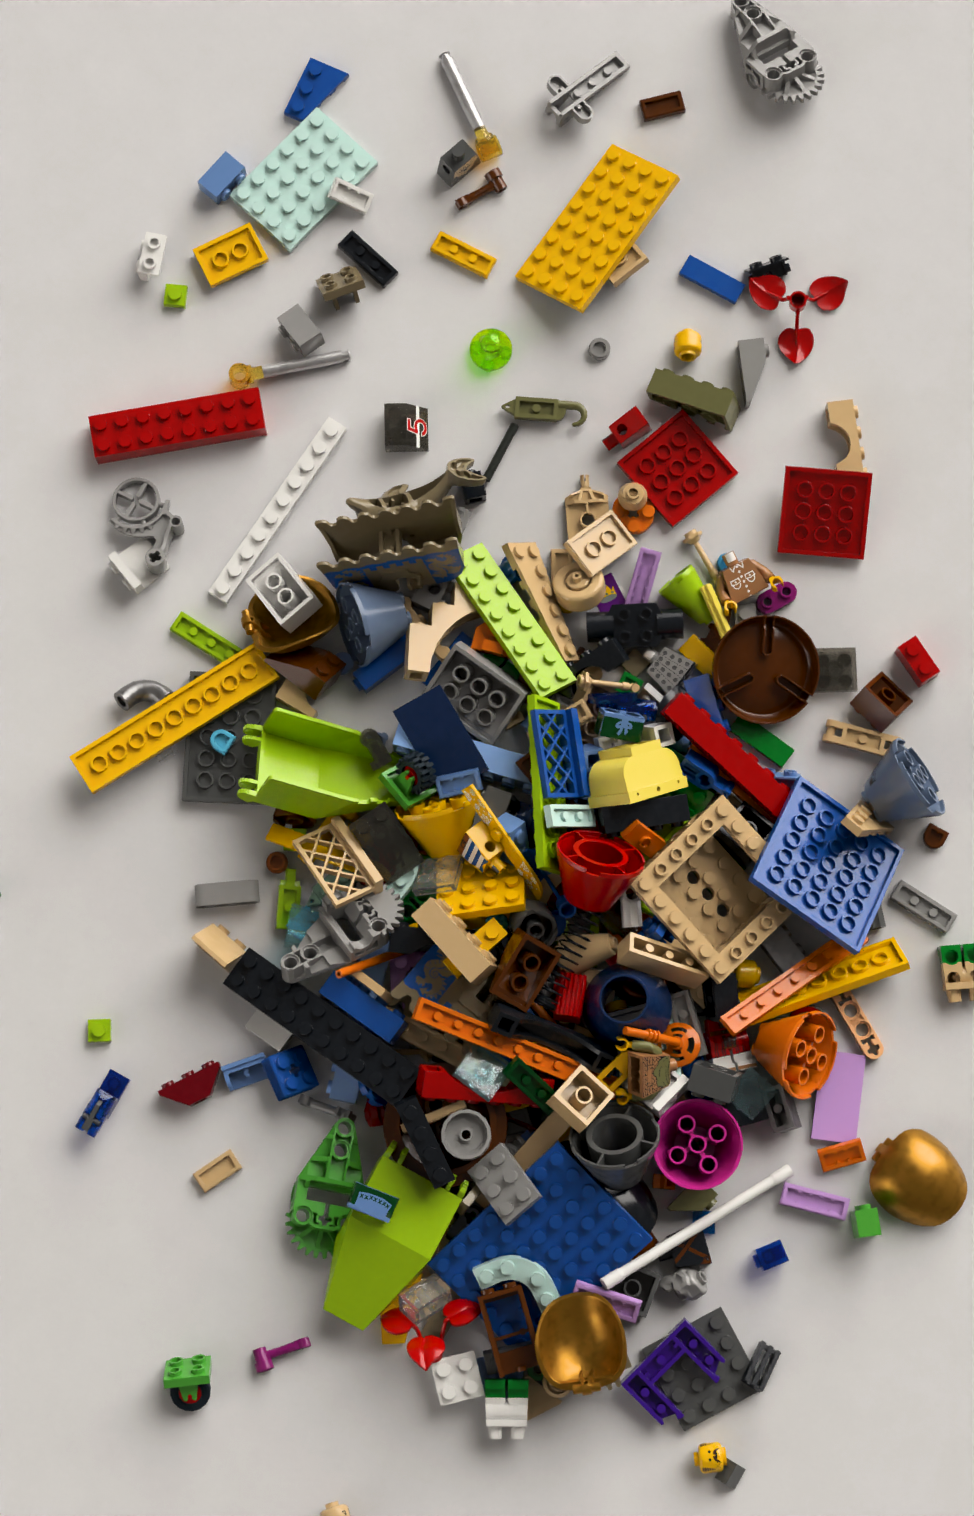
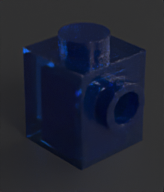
M780 1239L755 1249V1255L752 1256L757 1269L761 1267L762 1271L789 1261Z

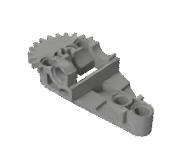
M731 0V19L734 20V29H737L739 45L743 54L745 78L750 87L753 89L760 88L762 95L767 94V99L775 97L776 103L783 99V104L790 100L794 105L796 99L804 103V97L811 100V94L817 96L818 90H822L825 73L821 72L822 66H817V53L814 51V48L794 29L755 0ZM788 47V50L791 49V51L783 54V59L779 56L766 64L761 62L763 59Z
M357 882V887L353 888L363 889L367 887V885L365 884V886H362L360 882ZM384 884L383 892L376 895L373 892L338 909L334 907L325 894L321 899L322 907L318 908L319 918L306 931V935L299 946L296 948L293 945L291 947L292 952L284 955L280 960L283 980L288 983H296L351 963L382 948L389 941V932L394 933L392 926L399 927L400 922L398 920H403L402 913H404V907H401L403 906V900H399L400 894H394V888L387 890V884ZM336 890L334 895L337 900L346 897L348 892ZM345 916L352 927L356 928V932L361 940L350 941L336 922V919Z

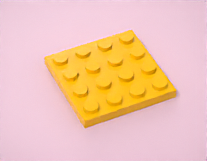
M448 856L438 861L436 899L444 900L452 908L450 912L452 916L455 915L461 920L520 912L526 910V882L514 866L504 861L502 862L507 868L497 876L491 868L484 873H480L463 856L460 858Z

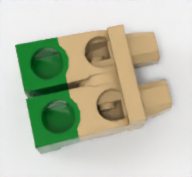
M974 943L937 947L943 991H946L949 1003L962 1002L961 990L966 989L969 991V1001H974Z

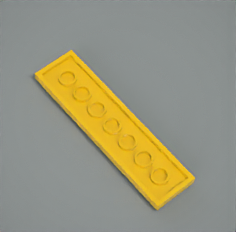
M894 937L861 948L858 954H851L750 1026L909 970V962ZM771 981L738 992L740 1003Z

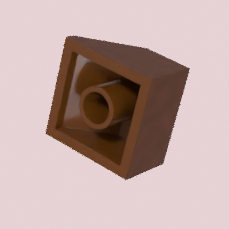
M881 671L855 696L850 704L857 713L870 722L874 729L882 733L913 700Z

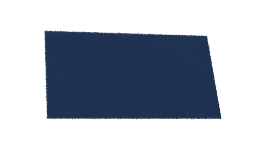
M441 685L434 687L392 711L415 751L424 753V757L428 756L430 758L428 762L434 764L431 766L432 769L436 770L434 775L442 776L477 767L481 775L489 770Z

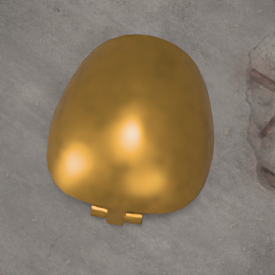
M299 575L323 606L291 634L277 622L255 593L248 609L241 612L242 627L246 630L247 635H251L255 646L262 652L288 653L305 648L324 637L339 622V607L330 590L315 579Z
M909 1129L899 1134L893 1141L887 1138L883 1144L880 1143L875 1149L876 1153L871 1158L876 1163L870 1173L869 1183L874 1198L885 1211L902 1221L914 1225L937 1226L950 1220L960 1210L967 1195L966 1178L955 1157L941 1141L921 1129Z
M592 1292L570 1293L553 1300L543 1311L535 1336V1352L540 1370L552 1386L562 1390H571L573 1394L591 1395L593 1392L601 1391V1387L615 1382L622 1375L627 1362L625 1332L616 1311L603 1296Z

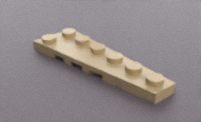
M536 542L506 543L502 546L504 554L512 570H517L522 580L519 582L522 590L526 589L531 598L529 604L540 617L538 619L540 627L566 664L571 661L573 663L579 661L576 648L563 618L562 610L555 599L553 587Z

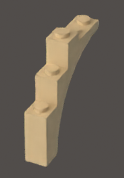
M455 582L452 588L450 605L445 602L432 603L428 612V625L422 622L409 624L405 642V680L425 682L430 672L433 653L440 642L454 629L466 622L481 618L458 582Z

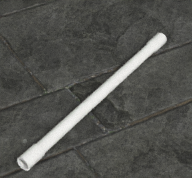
M788 1164L782 1166L759 1183L624 1266L600 1278L601 1284L606 1290L619 1284L637 1270L772 1187L794 1176L792 1169Z

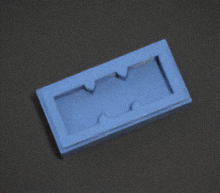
M478 767L437 776L435 780L439 799L463 794L461 790L471 784L475 786L477 791L483 790Z

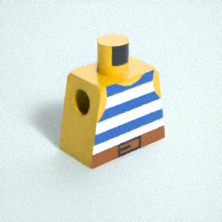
M482 820L465 832L457 851L480 873H484L491 868L498 876L507 868L500 860L504 850L500 842L492 839L489 828Z

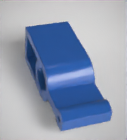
M692 749L689 750L680 764L683 776H686L688 781L701 789L713 788L728 798L735 786L734 782L728 781L719 775V769L714 763Z

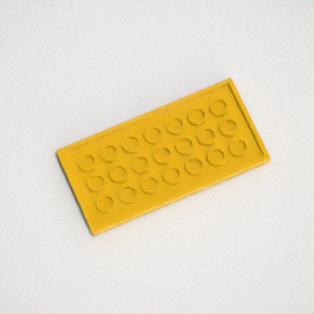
M611 144L515 275L516 279L584 313L680 181L679 176Z

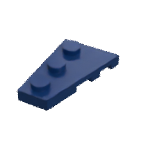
M310 57L288 102L284 115L302 122L316 107L319 108L321 103L329 95L331 96L342 82L349 78V74Z

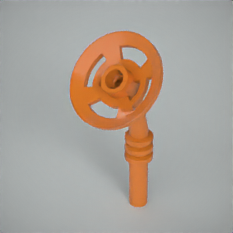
M672 1023L668 1025L663 1034L653 1029L642 1030L624 1026L622 1031L623 1035L641 1038L644 1041L658 1044L661 1049L662 1043L666 1044L667 1049L662 1050V1052L676 1058L684 1057V1060L676 1061L677 1067L691 1064L699 1055L701 1048L698 1033L693 1027L685 1023ZM674 1028H683V1029H686L687 1031H686V1033L683 1032V1031H673V1032H672V1029H674ZM690 1038L694 1039V1049L692 1053L687 1051L689 1047L688 1039ZM673 1050H675V1051H677V1052H680V1051H681V1053H679V1054H675V1053H672V1052H673Z

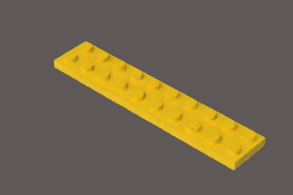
M254 643L71 755V761L92 794L97 793L279 680L280 678L275 669L264 661L266 658L265 654Z

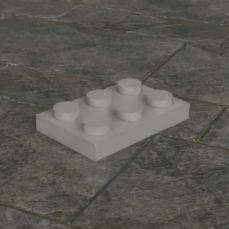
M504 1143L498 1144L467 1171L505 1225L509 1226L543 1197Z

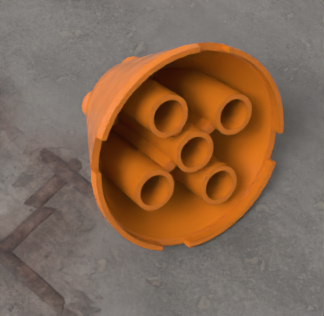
M811 1011L770 1022H762L759 1026L756 1041L752 1045L751 1053L756 1057L759 1064L792 1097L802 1100L811 1098L810 1094L815 1090L820 1091L832 1071L837 1053V1042L834 1041L833 1031H836V1026L832 1018L827 1013L821 1011Z

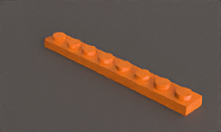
M867 936L862 947L869 941V938ZM831 939L722 1015L719 1021L735 1037L852 953Z

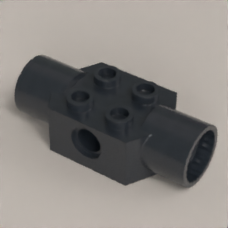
M657 603L611 605L607 612H586L587 643H597L606 637L609 639L616 637L623 648L656 647L664 639L684 638L682 608L659 609Z

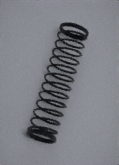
M576 910V913L579 916L571 917V920L575 924H567V927L571 932H563L564 937L568 940L560 939L559 943L563 947H556L555 950L558 951L557 949H562L582 958V955L572 951L571 949L566 947L561 941L572 943L584 950H587V948L571 940L568 936L565 935V933L578 936L587 942L591 941L588 938L576 933L569 927V925L581 928L591 934L595 933L581 926L573 918L585 920L596 927L599 925L593 921L586 919ZM582 910V911L588 912V913H590V914H592V915H594V916H596V917H598V918H600V919H602V916H600V915H604V913H606V912H590V911ZM563 954L560 957L575 965H579L577 962L570 960ZM557 962V964L555 965L563 969H566L571 973H575V971L565 967L559 962ZM554 969L552 970V974H555L568 981H571V979L563 976ZM548 977V979L546 980L564 989H567L566 986L556 982L550 977ZM545 984L543 985L544 987L541 988L563 997L562 994L554 991ZM539 992L534 1000L535 1003L552 1011L557 1009L553 1003L559 1004L542 992Z

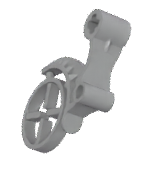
M144 478L127 479L119 484L113 493L112 503L117 517L115 519L112 517L109 523L127 536L154 538L156 543L146 553L145 559L151 573L156 575L162 574L167 568L166 557L174 535L181 536L184 533L182 519L180 516L172 515L169 512L170 500H165V503H161L158 489L152 482ZM134 484H142L137 493V499L141 507L150 510L147 515L138 518L131 517L136 509L134 497L122 491ZM148 487L156 494L155 505L141 500ZM118 496L132 502L125 515L117 508ZM159 508H162L158 516L151 520L157 514ZM123 520V521H125V522H127V523H130V524H141V525L131 526V525H126V524L120 523V521Z

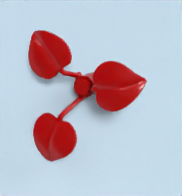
M763 275L749 279V291L757 306L764 310H774L777 308L779 301H789L790 309L795 312V329L787 328L783 330L778 338L780 351L794 364L804 361L809 356L814 345V337L811 330L808 328L799 329L800 312L804 310L806 302L816 301L818 307L822 310H835L842 304L848 285V280L844 278L826 276L816 279L811 284L809 291L814 298L805 295L801 291H795L790 296L782 298L786 292V286L780 277L776 275Z
M455 1299L447 1303L443 1308V1315L446 1318L443 1320L440 1337L429 1335L423 1338L418 1326L415 1324L420 1319L419 1313L409 1307L393 1308L384 1313L380 1321L383 1329L392 1335L405 1334L411 1328L415 1330L418 1337L408 1342L407 1352L419 1367L427 1371L432 1363H436L442 1358V1354L445 1351L443 1339L448 1322L454 1327L467 1325L480 1315L481 1309L479 1303L467 1299Z

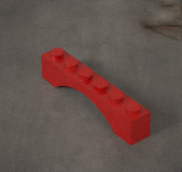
M419 1064L415 1091L423 1100L435 1101L437 1098L451 1103H455L457 1100H465V1102L470 1104H478L479 1101H483L490 1105L508 1103L514 1107L528 1104L531 1107L539 1108L511 1081H509L506 1087H502L500 1084L494 1086L472 1085L458 1080L442 1066ZM535 1072L554 1089L555 1080L550 1075Z

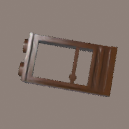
M516 1281L502 1284L503 1289L494 1291L493 1287L480 1291L481 1295L477 1296L500 1378L505 1377L504 1375L517 1371L522 1372L527 1368L539 1365L535 1352L536 1334L521 1283L516 1285ZM518 1294L528 1328H521L517 1332L495 1338L485 1304ZM526 1332H529L532 1344L499 1353L496 1341L519 1334L525 1335Z

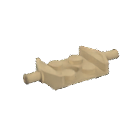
M580 475V490L565 498L568 540L588 526L582 522L584 516L590 515L596 521L609 511L608 495L592 490L589 487V475H585V481L584 475Z

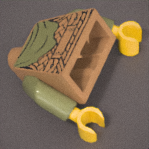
M618 1035L616 1039L624 1040L625 1043L622 1046L615 1045V1047L619 1051H625L628 1048H632V1051H628V1093L624 1088L616 1089L615 1093L617 1096L624 1095L623 1098L616 1099L617 1103L625 1105L629 1100L636 1102L654 1099L663 1088L669 1086L670 1072L677 1070L676 1060L670 1058L669 1054L662 1052L659 1046L651 1042L634 1039L631 1042L624 1036Z

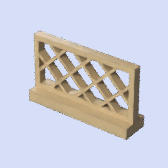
M339 815L331 818L330 824L293 840V846L336 909L373 892L376 895L383 892L382 876ZM330 832L333 836L332 842L321 840V835ZM309 842L313 843L314 847L310 851L303 849L301 845ZM318 845L330 847L328 854L316 852ZM333 848L343 850V858L332 856ZM313 858L324 859V866L314 865L312 863ZM328 862L341 863L339 870L327 868ZM344 864L354 866V874L342 872ZM324 874L336 876L335 882H326L323 879ZM340 877L352 879L350 887L339 885ZM355 880L365 882L367 885L363 889L353 888ZM336 890L348 892L347 896L340 900H337L334 894Z

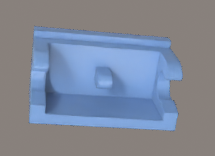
M264 1052L221 1067L230 1091L268 1079L261 1063L262 1060L266 1059Z

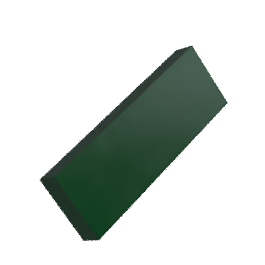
M516 1055L501 1072L541 1110L550 1116L554 1110L546 1102L556 1091Z

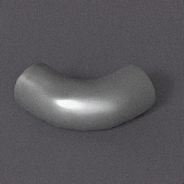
M139 680L122 687L114 693V698L118 705L127 711L139 702L148 701L155 704L172 694L173 691L157 681Z

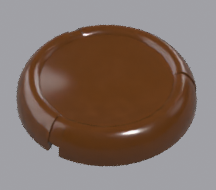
M758 615L737 623L720 640L713 657L712 678L719 698L736 716L756 724L779 723L795 716L808 704L806 701L809 696H813L819 681V657L813 641L799 625L780 616Z

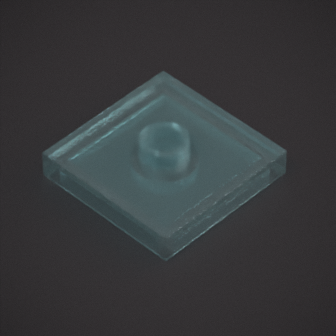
M473 1044L452 1076L489 1102L506 1079V1076L501 1071L509 1062L497 1053Z

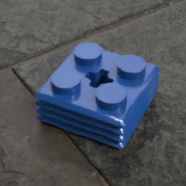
M302 1045L271 1055L261 1061L278 1101L312 1090L319 1085Z

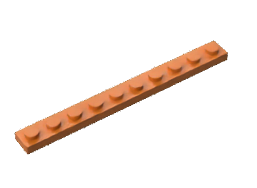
M419 997L411 1018L513 1060L517 1055L529 1067L563 1081H566L581 1065L572 1058L528 1040L508 1038L493 1032L488 1024L423 997ZM589 1070L595 1077L598 1075V1073ZM611 1075L608 1078L605 1076L602 1080L610 1086L618 1077ZM615 1090L613 1091V1093H614L615 1095L613 1096V1098H612L611 1100H615V1097H616Z

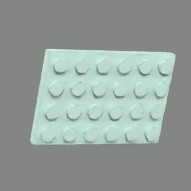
M316 107L232 191L230 198L291 253L340 204L327 197L334 178L338 177L358 186L378 165V162Z

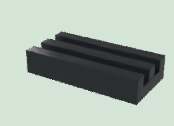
M764 1341L758 1343L741 1379L743 1383L759 1393L763 1392L781 1354L779 1350H774V1347L766 1345ZM765 1350L766 1352L761 1360V1363L757 1368L753 1380L751 1381L749 1379L753 1373V1370L761 1356L762 1351ZM770 1355H772L771 1358H770V1361H769V1363H768V1365H767V1367H766V1369H765V1371H764V1373H763V1376H762V1378H761L759 1384L757 1385L758 1380H759V1378H760V1376H761V1374H762V1372H763V1370H764V1368H765V1366H766V1363H767V1361H768Z

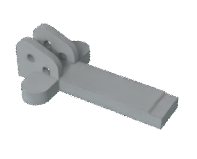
M615 51L571 85L561 76L552 75L548 79L547 89L554 97L548 101L545 113L547 115L552 113L555 115L558 127L565 125L572 117L579 123H589L593 116V110L586 101L623 75V73L629 70L630 65ZM570 97L574 103L562 112H559L557 109Z

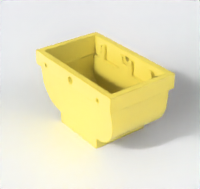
M660 739L626 743L598 751L600 760L592 766L589 773L591 797H588L590 809L636 803L688 787L687 777L683 776L675 753L669 748H661Z

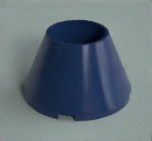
M614 964L600 971L591 980L585 991L583 1016L589 1031L595 1039L606 1043L617 1051L619 1050L615 1045L622 1046L625 1043L624 1040L616 1039L618 1035L624 1036L631 1042H633V1039L644 1041L641 1038L623 1035L624 1026L642 1030L653 1029L663 1034L669 1025L672 1015V1000L667 985L660 977L620 964ZM622 985L638 987L647 996L643 1012L637 1018L630 1021H617L607 1015L605 1011V1004L609 994Z

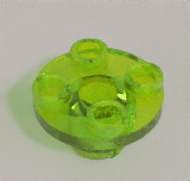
M484 329L473 337L470 343V356L474 364L486 372L499 370L509 362L512 356V344L504 332L498 329Z

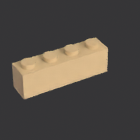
M630 932L618 944L617 964L693 989H697L709 978V974L684 949Z

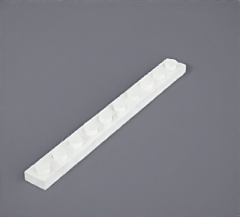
M330 417L327 418L208 592L228 604L347 431L346 427Z

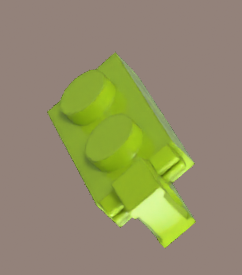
M286 869L285 880L280 879L275 929L289 930L286 925L300 912L302 886H300V881H295L296 869Z

